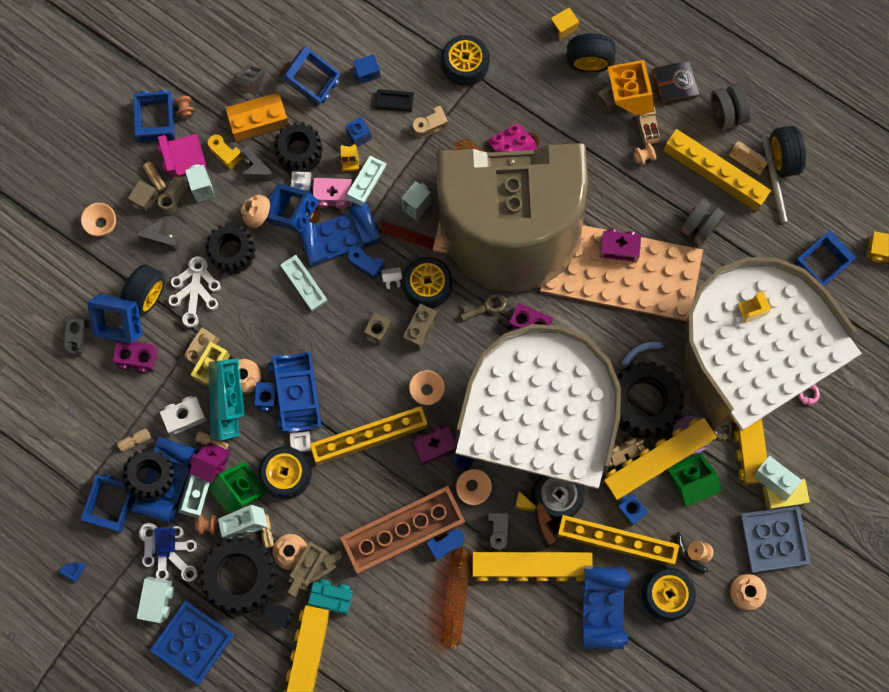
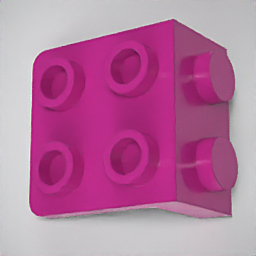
M515 124L488 139V144L495 152L537 149L534 139L520 124Z
M196 134L169 142L165 135L158 137L160 144H157L159 154L164 157V161H161L164 172L168 171L171 179L186 175L185 170L193 165H204L206 168L207 165L201 144Z

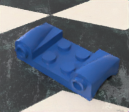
M354 203L349 213L317 225L308 221L302 234L298 233L311 268L344 256L352 248L358 247L362 249L381 242V236L367 203L363 206Z
M311 351L287 356L272 355L271 362L268 363V372L273 375L276 383L280 413L279 419H275L276 429L280 430L281 434L320 430L322 425Z
M158 437L154 453L161 451L163 453L162 456H167L169 458L168 462L172 463V470H174L172 485L169 492H166L163 498L159 497L156 502L153 499L150 500V503H145L146 500L143 499L139 502L136 497L131 511L171 524L172 520H175L177 516V507L191 469V465H189L190 460L194 454L197 455L198 453L193 447ZM149 468L143 483H155L160 478L159 473Z
M584 565L583 648L624 649V645H628V633H624L623 613L624 590L626 585H630V574L626 573L624 566L602 568Z

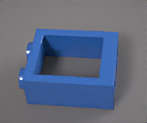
M305 46L297 53L281 79L313 104L317 105L321 102L324 103L330 95L328 92L339 83L338 77L341 73ZM305 59L329 76L317 96L293 78Z
M159 90L151 93L141 91L133 94L135 137L137 141H159L158 137L163 135L166 136L167 140H175L174 98L171 91ZM168 103V126L143 128L142 105Z
M277 183L269 197L270 209L265 220L271 225L302 234L319 200L308 191ZM291 197L301 199L290 219L280 217Z
M830 230L798 257L793 264L806 269L825 287L848 267L856 257ZM822 244L842 263L824 281L804 262Z
M98 294L87 302L94 337L132 344L143 335L137 301H128L119 297ZM104 310L120 312L123 329L106 326Z
M103 473V476L96 475L80 520L122 533L134 499L130 497L128 492L117 523L94 516L93 512L103 484L125 490L122 482L123 479L119 482L114 480L115 477Z

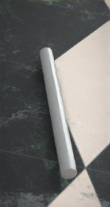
M769 135L761 138L766 160L768 161L767 165L781 224L787 223L788 219Z

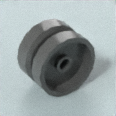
M740 84L728 86L726 90L720 88L711 92L712 112L721 130L732 128L734 123L736 125L749 123V102Z
M705 198L693 208L680 230V233L689 237L697 229L698 232L694 236V242L700 247L704 245L726 214L720 208H715L710 215H707L712 207V203Z

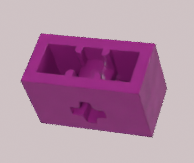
M614 229L603 231L599 258L637 262L640 257L641 235H637L636 232L632 231L619 233ZM618 242H621L623 247H619Z
M439 426L433 429V433L429 435L425 433L415 437V441H412L421 465L453 453L457 449L449 426L445 428L444 426ZM432 440L436 443L439 442L437 448L430 446Z
M209 442L205 447L200 448L197 455L194 454L189 463L191 465L189 473L211 483L225 468L231 451Z

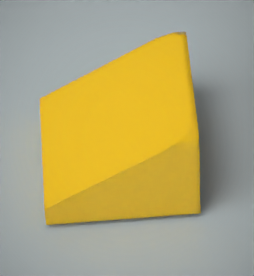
M519 491L516 509L534 512L536 506Z

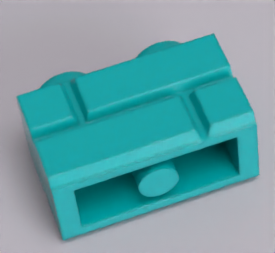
M319 579V582H313L308 602L309 606L348 615L354 592L349 590L350 586L340 583L338 587L330 585L331 581Z

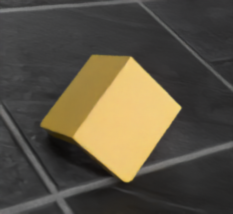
M570 8L560 12L551 19L559 31L558 38L560 40L578 30L579 20Z
M763 291L756 293L752 299L738 304V309L744 323L766 316L771 310Z

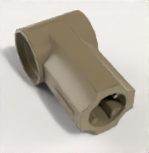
M174 177L165 193L159 196L158 205L164 215L168 216L176 212L178 203L189 188L187 182L179 177ZM166 202H171L170 206H163Z

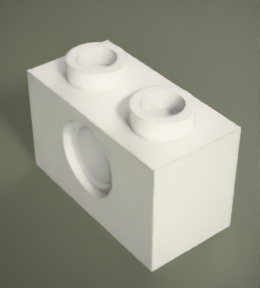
M193 396L184 398L182 403L177 405H167L163 411H160L166 429L171 436L207 421L199 399L197 397L193 398ZM186 410L188 412L186 418L179 419V413Z

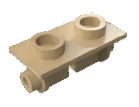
M740 141L734 145L728 155L759 176L768 164L765 157Z
M632 436L627 438L624 443L614 445L609 466L616 467L626 462L625 454H628L629 459L639 456L638 454L645 450L644 445L641 444L643 440Z

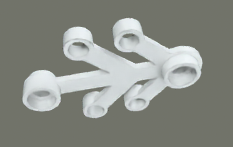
M200 256L193 257L189 261V268L171 280V285L175 289H180L183 286V282L193 275L192 282L176 295H171L168 300L172 307H178L181 304V300L190 294L188 312L182 318L187 328H194L199 323L196 315L198 293L206 302L209 310L214 311L219 306L217 300L212 298L200 284L202 276L209 283V288L212 292H218L221 289L219 281L214 280L207 271L208 264L206 260ZM196 264H201V268L196 269ZM176 280H180L179 285H174ZM217 283L218 287L213 289L211 288L212 284ZM174 298L178 299L176 304H172ZM210 302H216L215 306L210 307ZM194 318V323L189 324L188 320Z
M153 523L142 525L139 530V536L145 542L144 557L142 559L143 565L152 567L155 564V558L152 556L154 537L153 534L150 537L146 535V532L151 529L153 532L155 531L154 543L158 547V571L156 572V577L163 580L168 579L169 572L166 570L168 557L182 571L181 576L185 581H195L198 577V570L193 566H187L173 550L194 552L197 549V543L193 540L186 542H164L160 538L162 536H173L176 539L181 538L184 531L179 526L158 529ZM176 529H180V535L178 536L174 535ZM194 543V548L189 550L188 544ZM151 557L152 563L147 565L146 559ZM192 570L194 575L188 578L187 573ZM161 571L166 573L164 578L159 577Z

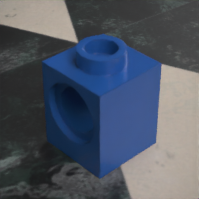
M374 54L353 61L354 68H351L354 79L358 78L360 84L381 78L380 69Z
M362 117L345 125L346 133L353 145L356 144L359 147L371 140V132Z
M256 382L255 407L260 412H271V409L276 410V383ZM264 394L271 395V399L268 402L261 401Z
M626 494L618 501L620 505L616 508L631 527L648 513L634 494L630 497ZM627 504L635 506L636 512L634 514L627 512Z

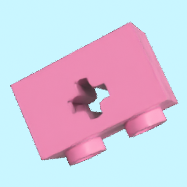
M314 178L313 196L319 200L317 207L327 208L328 206H336V208L340 209L352 207V201L346 199V195L352 186V179Z

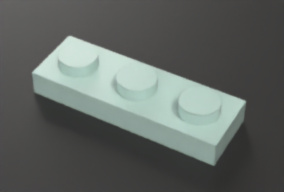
M370 156L348 191L346 199L363 206L387 164Z
M294 255L280 265L312 312L328 302L297 255Z

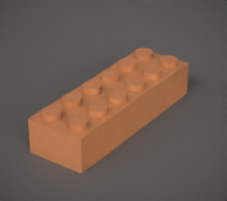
M446 486L340 538L357 575H360L425 544L431 539H435L464 525L465 520L449 487Z

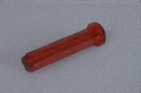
M385 219L382 220L379 229L380 234L383 232L430 249L433 248L434 238L385 222Z

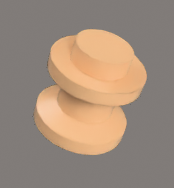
M647 143L645 149L635 148L633 158L637 164L639 163L643 166L645 165V160L651 159L655 161L656 154L652 145Z
M696 540L689 545L688 556L692 560L707 563L713 557V548L710 544Z

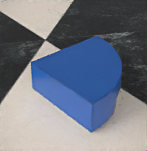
M79 562L70 563L63 566L58 573L77 582L87 565Z

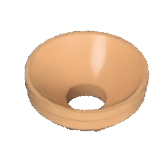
M255 195L244 201L241 207V214L244 223L248 227L257 228L267 218L270 209V202L267 197Z
M94 203L84 210L81 223L85 231L90 235L103 237L111 233L115 228L116 215L109 205ZM100 218L106 219V225L102 228L96 226V222Z
M240 359V370L246 369L248 371L247 378L241 380L242 394H248L256 390V382H261L262 375L256 363L248 359Z
M420 371L411 379L409 385L410 394L421 405H433L444 394V382L433 371ZM430 385L433 388L432 394L424 395L421 392L422 387Z
M467 470L457 479L456 492L459 498L467 504H481L491 493V480L481 470ZM469 480L477 482V487L473 491H469L466 488Z
M287 534L280 537L273 546L272 554L274 561L282 569L294 570L307 547L306 542L295 534ZM287 545H292L295 548V553L291 557H287L283 553Z
M743 574L733 580L730 586V597L738 608L754 610L763 604L766 598V587L757 576ZM751 585L755 588L756 594L754 597L746 596L744 591L746 586Z

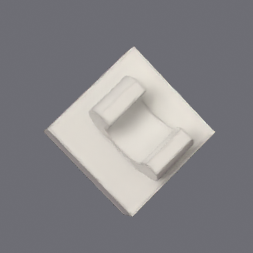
M292 171L291 187L310 192L311 172Z
M400 267L382 270L383 282H386L387 289H390L391 281L397 283V288L400 287V280L402 279Z

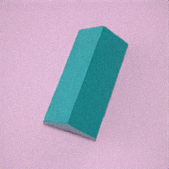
M239 358L209 362L210 440L219 441L240 436L238 417H243L245 414Z

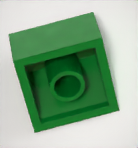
M702 453L680 461L667 469L677 495L685 506L722 492L718 474Z
M245 462L219 474L208 487L227 514L252 505L267 493Z

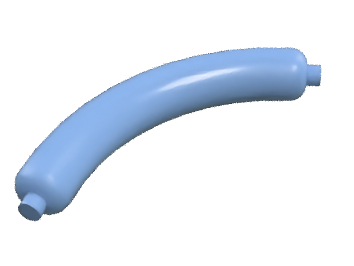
M647 342L636 346L623 359L622 368L628 367L631 361L641 352L651 349L659 350L664 348V345L661 342Z

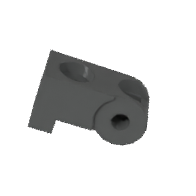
M67 318L64 347L66 354H83L86 329H88L89 321Z
M488 513V522H493V535L489 541L490 546L494 550L499 551L504 549L507 544L508 514Z

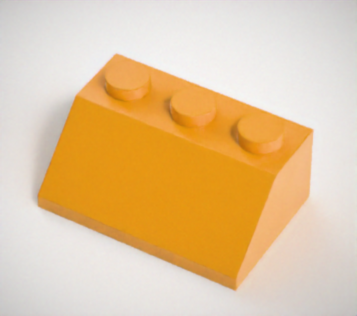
M640 60L608 66L615 104L635 115L654 112L653 94L645 61Z
M279 92L226 107L236 142L285 128V125L288 124Z

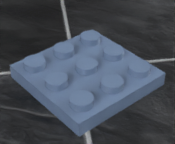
M799 505L740 514L751 573L811 564Z

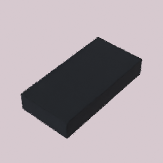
M377 89L375 107L376 109L412 112L414 92Z

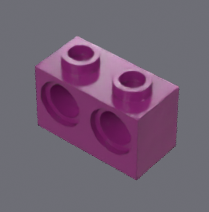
M518 303L508 328L514 331L531 324L551 325L553 317ZM523 317L526 319V323L519 324L516 319Z
M117 341L113 363L118 366V369L129 370V368H135L138 372L148 373V371H154L158 348L151 344L138 342L131 344ZM125 352H130L129 358L122 360V355ZM149 355L148 361L141 363V357Z

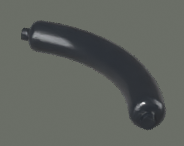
M677 532L675 544L679 545L678 553L682 560L693 570L702 574L708 573V569L705 566L700 565L688 556L683 544V537L680 532Z

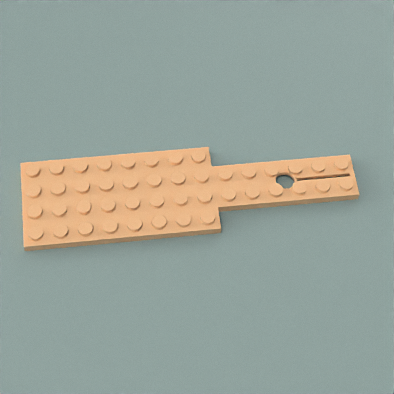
M439 221L433 252L448 255ZM583 225L580 247L567 269L540 289V293L686 322L694 302L703 249L641 237L640 257L637 262L599 258L601 236L603 231L607 230ZM618 242L619 247H623L622 243Z

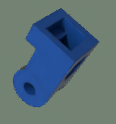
M352 248L348 253L351 265L376 280L385 267V261L382 258L377 257L374 260L365 255L361 248Z
M454 529L449 532L447 537L437 543L434 539L426 543L437 561L462 546L465 536L461 530Z

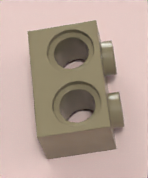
M420 304L403 336V342L421 350L437 319V311Z

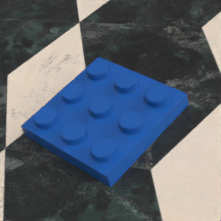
M185 600L150 651L191 681L200 685L235 635Z

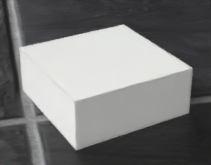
M309 431L290 433L291 447L302 453L311 452Z

